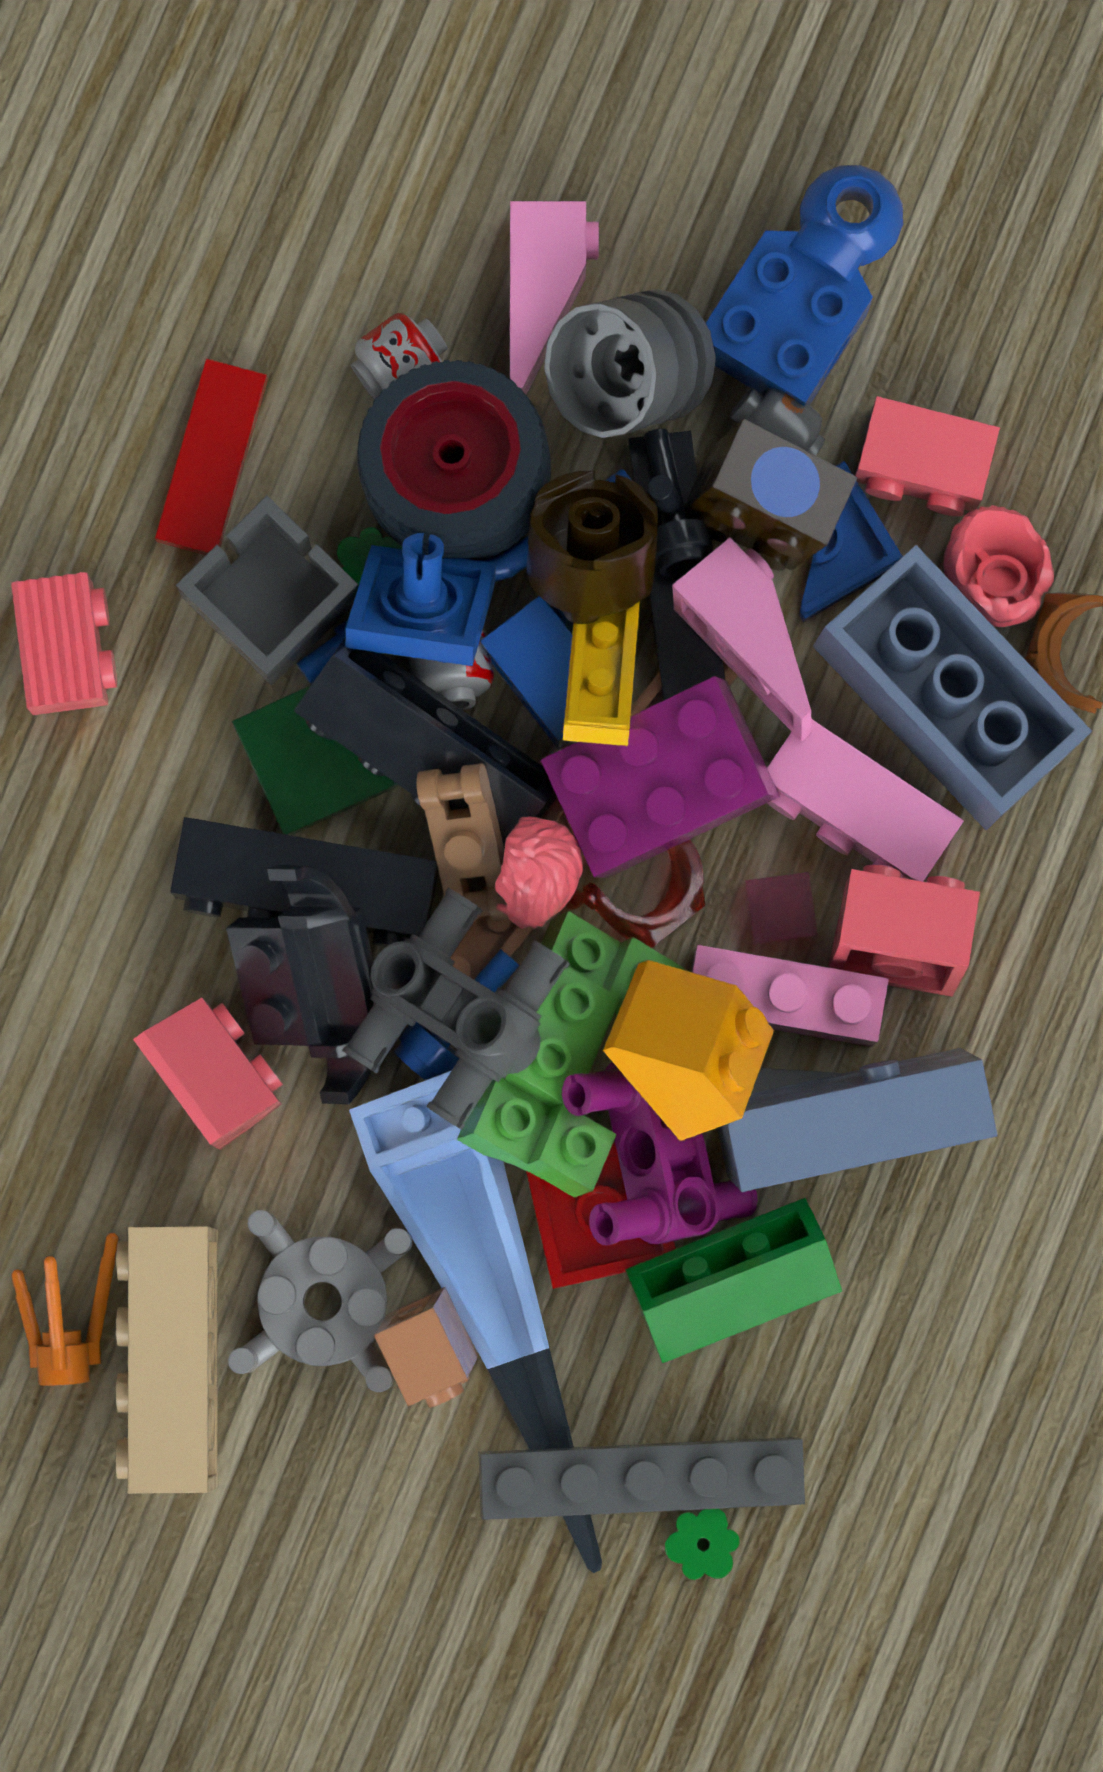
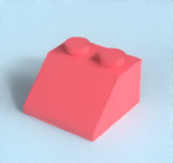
M866 865L863 867V871L851 869L844 889L828 968L889 978V986L953 997L969 967L980 892L965 889L964 882L950 877L931 876L927 878L926 882L901 878L899 870L883 865Z
M200 998L143 1031L133 1040L209 1144L221 1150L282 1105L273 1092L283 1084L261 1054L251 1061L235 1041L244 1035L245 1032L226 1006L221 1003L212 1010L209 1004L203 998Z

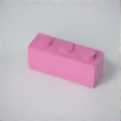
M812 719L811 734L801 742L791 732L767 767L780 797L768 802L769 806L792 820H795L799 813L820 826L816 836L831 848L847 856L854 849L872 861V865H883L899 870L901 878L923 882L964 822V820Z
M697 945L691 972L737 985L753 1006L764 1014L773 1030L870 1047L878 1042L889 978Z

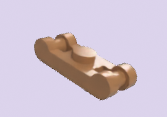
M484 764L464 765L460 773L442 775L439 769L419 771L417 774V793L420 805L426 813L444 896L447 888H450L481 908L483 912L480 916L490 915L493 921L508 920L509 918L506 914L496 909L497 904L507 905L506 901L495 890L496 880L503 864L504 846L489 778ZM464 798L465 802L469 805V808L451 810L449 800ZM485 876L487 890L469 892L466 878Z

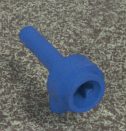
M500 949L474 980L495 993L497 988H501L520 965L505 951ZM418 1022L413 1027L408 1025L398 1037L401 1043L394 1050L395 1054L425 1081L452 1071L460 1057L455 1055L456 1052L450 1047V1043Z

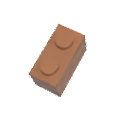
M445 1287L388 1313L374 1334L408 1407L425 1399L428 1407L431 1408L461 1394L464 1391L462 1384L470 1379L469 1375L478 1358V1354Z

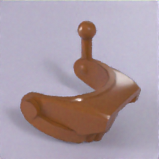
M1073 592L1046 593L1024 659L1066 704L1096 714L1097 708L1102 709L1103 702L1096 700L1091 695H1083L1070 684L1064 675L1060 651L1062 638L1070 623L1089 609L1103 607V596Z

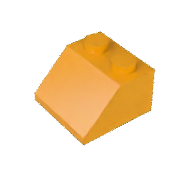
M647 960L639 963L603 1051L676 1137L682 1141L742 1119L774 1030L768 1024L764 1014L753 1006L737 985Z

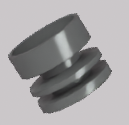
M652 289L575 307L557 322L547 342L544 370L549 393L562 416L581 432L606 438L627 434L647 428L650 425L665 423L687 415L702 403L713 382L716 357L710 330L698 310L678 294L660 289Z

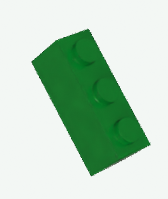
M806 1197L625 1269L662 1364L842 1292L826 1239Z

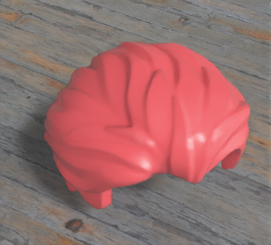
M994 505L990 507L981 506L967 513L960 523L953 527L950 541L944 553L943 566L945 576L994 627L1017 625L1032 619L1041 606L1042 595L1048 592L1053 584L1054 570L1049 548L1045 540L1035 531L1029 518L1005 507Z
M521 817L506 838L503 864L496 880L495 890L506 901L507 905L497 904L496 909L506 914L509 920L521 929L526 927L534 929L538 926L543 927L546 921L565 907L576 891L583 872L582 850L574 834L566 826L555 821L537 817Z

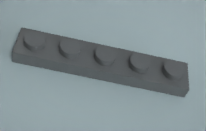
M799 1437L478 1452L480 1517L483 1520L805 1504L803 1439Z

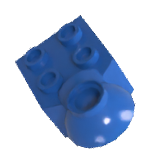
M862 165L837 166L821 173L809 185L800 205L801 229L799 231H765L705 323L711 333L716 357L715 366L746 386L755 388L761 394L768 388H777L787 393L801 405H810L868 314L873 296L859 271V267L882 258L896 244L903 227V204L894 185L880 172ZM846 200H856L867 208L869 217L860 223H850L844 221L839 216L836 206Z

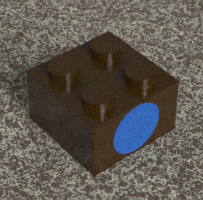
M743 419L710 448L684 506L687 518L704 521V524L709 529L711 539L725 542L728 538H731L734 542L748 549L755 550L771 569L783 571L787 568L792 571L827 546L858 477Z

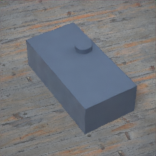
M917 545L826 625L813 644L814 649L985 830L989 829L1092 732L1081 718Z
M957 1048L902 1061L888 1060L862 1066L859 1068L860 1070L751 1093L742 1119L717 1128L727 1177L741 1192L997 1137L983 1061L964 1049Z

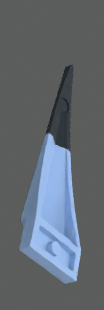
M451 1071L349 1109L370 1172L401 1219L441 1288H446L467 1334L489 1371L528 1448L574 1447L504 1162L482 1155L458 1141L457 1138L461 1129L426 1107L429 1102H432ZM591 1515L562 1516L587 1569L593 1573L600 1571L602 1559Z

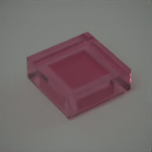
M809 872L745 881L753 945L811 938L818 935Z

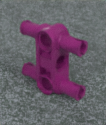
M613 1062L604 1071L588 1074L578 1073L569 1075L565 1079L562 1087V1099L567 1110L575 1116H581L594 1111L608 1110L612 1130L616 1134L615 1144L627 1200L616 1203H602L594 1206L589 1221L592 1235L597 1242L602 1245H611L622 1240L641 1238L650 1244H662L704 1235L711 1231L719 1221L753 1215L758 1203L756 1189L741 1192L731 1180L713 1183L703 1133L680 1141Z

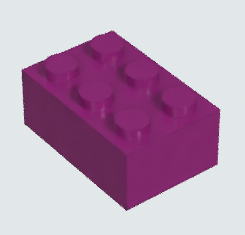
M715 676L631 716L628 746L576 742L541 759L593 877L609 878L780 797L728 682Z

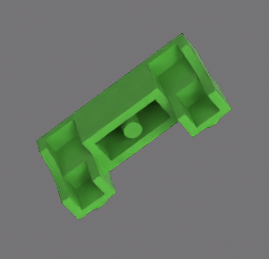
M567 911L551 919L541 942L542 945L568 961L570 965L563 971L537 1011L542 1016L539 1020L541 1025L538 1031L541 1039L537 1056L526 1069L519 1073L508 1074L505 1079L502 1077L499 1083L494 1079L492 1080L464 1123L466 1125L460 1131L457 1140L482 1155L526 1170L575 1198L594 1190L616 1134L585 1115L575 1116L571 1114L565 1107L562 1099L563 1083L569 1075L578 1073L588 1074L590 1072L613 1014L616 1013L618 1015L639 963L650 960L682 970L685 968L634 937L619 942L570 911Z

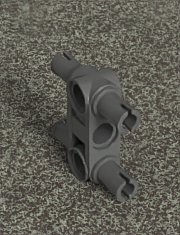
M447 888L444 898L418 937L412 934L409 939L405 938L402 942L392 943L377 955L371 968V981L373 985L371 992L373 994L370 1000L375 1003L348 1045H345L342 1051L370 1070L378 1073L381 1063L407 1024L413 1027L418 1022L458 1048L455 1055L460 1057L432 1102H429L426 1107L462 1130L466 1125L464 1123L493 1079L499 1083L502 1077L505 1079L508 1074L519 1073L535 1060L540 1049L541 1037L538 1028L541 1025L539 1020L542 1017L537 1011L570 963L534 940L531 950L505 990L497 988L495 993L454 968L455 961L451 959L456 948L483 910L459 893Z

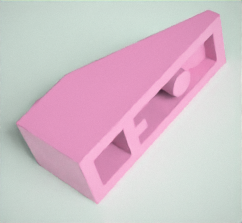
M510 201V380L515 382L518 388L520 387L525 394L529 391L545 359L547 342L557 322L568 314L586 279V260H598L599 222H586V201Z
M728 538L672 585L674 610L802 742L811 734V708L772 581L774 574L767 562L755 550L748 549L744 552L731 538Z

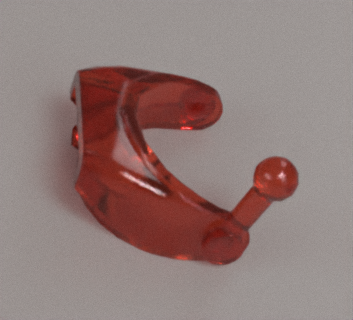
M691 840L668 849L672 866V879L668 891L655 910L641 917L625 913L617 908L602 890L591 882L583 887V892L576 889L565 907L570 910H576L581 905H586L591 910H596L626 940L634 937L650 948H653L706 906L701 858Z

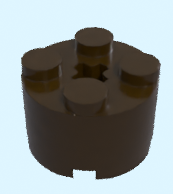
M576 471L556 477L539 490L534 500V507L530 513L527 553V575L530 584L543 600L562 610L564 616L569 621L577 624L593 623L600 616L624 611L637 604L641 599L649 596L653 590L658 536L657 506L651 495L641 485L615 474V483L594 479L595 471Z

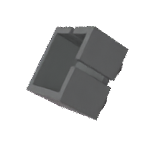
M266 495L226 535L231 549L239 557L230 564L226 553L216 545L176 586L182 598L272 686L353 606L358 584L317 544L312 548L308 535ZM307 554L309 555L311 564L304 558Z

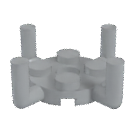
M264 1210L253 1212L248 1218V1228L251 1233L259 1237L274 1257L263 1275L258 1290V1311L264 1331L243 1347L231 1352L228 1358L231 1370L237 1374L250 1373L279 1351L298 1362L312 1366H330L352 1360L366 1379V1384L370 1390L374 1392L388 1390L394 1382V1376L372 1345L375 1340L374 1334L383 1322L387 1310L386 1285L381 1273L410 1251L412 1247L410 1234L400 1228L392 1229L386 1234L384 1239L367 1252L347 1241L333 1237H312L295 1243L272 1213ZM320 1282L334 1285L340 1292L342 1300L339 1312L333 1318L325 1321L317 1320L309 1315L304 1304L308 1289Z

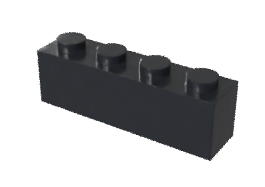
M345 636L300 700L294 712L303 717L309 728L325 739L337 741L357 755L361 764L370 772L379 776H387L410 792L411 797L420 807L417 793V774L419 771L439 769L442 775L460 773L464 765L483 763L487 770L505 849L506 838L517 825L518 820L521 817H536L553 791V786L544 767L382 653L346 648ZM464 798L449 800L451 810L469 808Z
M184 817L170 890L175 899L185 900L183 911L210 917H221L222 908L226 907L248 911L247 917L278 918L279 915L291 906L286 887L281 881L269 880L267 869L275 865H291L316 868L328 875L342 889L352 908H362L366 930L368 933H374L372 940L374 945L387 947L392 943L402 942L405 938L409 939L412 934L418 937L430 919L438 875L437 861Z

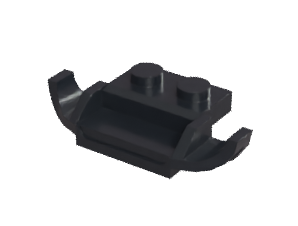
M275 865L267 869L269 880L281 881L285 885L291 906L279 915L278 918L239 917L226 928L253 1042L256 1045L308 1046L311 1058H326L327 1076L324 1086L319 1092L322 1104L349 1105L358 1095L372 1071L342 1051L344 1046L348 1045L375 1003L370 1000L373 994L371 992L373 989L371 968L374 961L362 908H352L342 889L328 875L316 868Z

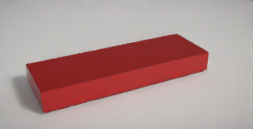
M206 359L155 536L158 543L207 555L216 545L221 548L267 386L268 377L266 374Z

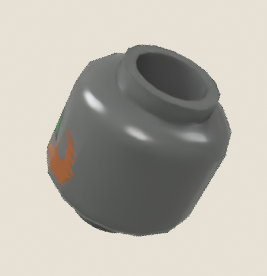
M751 388L739 400L729 415L737 424L746 419L815 456L825 442V438L819 434L822 427L821 415L810 405H801L787 393L777 388H768L762 394L755 388Z

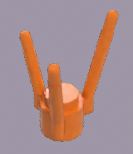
M110 1233L106 1237L85 1342H82L81 1330H64L57 1261L53 1256H48L44 1259L49 1331L42 1332V1337L24 1273L19 1269L12 1272L11 1277L16 1292V1299L29 1345L30 1368H37L38 1385L55 1386L90 1382L89 1365L101 1364L100 1340L116 1261L115 1257L119 1241L117 1234Z

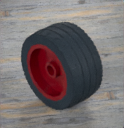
M444 360V362L439 363L436 361L429 365H421L417 369L413 368L407 374L400 375L396 381L393 380L389 383V386L386 389L384 388L380 392L379 397H376L373 401V406L368 409L359 433L357 450L358 473L372 514L384 531L401 546L410 535L424 533L423 554L428 555L430 534L442 540L444 544V555L442 558L487 560L491 556L499 555L503 550H508L510 546L519 542L520 538L528 533L529 518L534 507L535 497L551 478V457L547 436L536 408L515 382L507 378L503 373L500 374L495 369L488 368L480 363L477 365L474 362H462V360L452 362Z

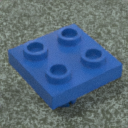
M417 533L407 537L402 543V549L371 545L346 625L345 647L434 660L442 663L473 666L496 582V563L464 558H442L444 555V544L440 538L432 534L429 536L428 555L423 554L424 533Z

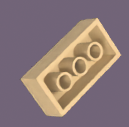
M128 1227V1241H118L116 1257L118 1281H128V1307H118L116 1318L117 1345L128 1346V1372L118 1373L116 1381L117 1412L128 1413V1437L117 1440V1479H128V1494L208 1493L218 1488V1229L211 1227Z

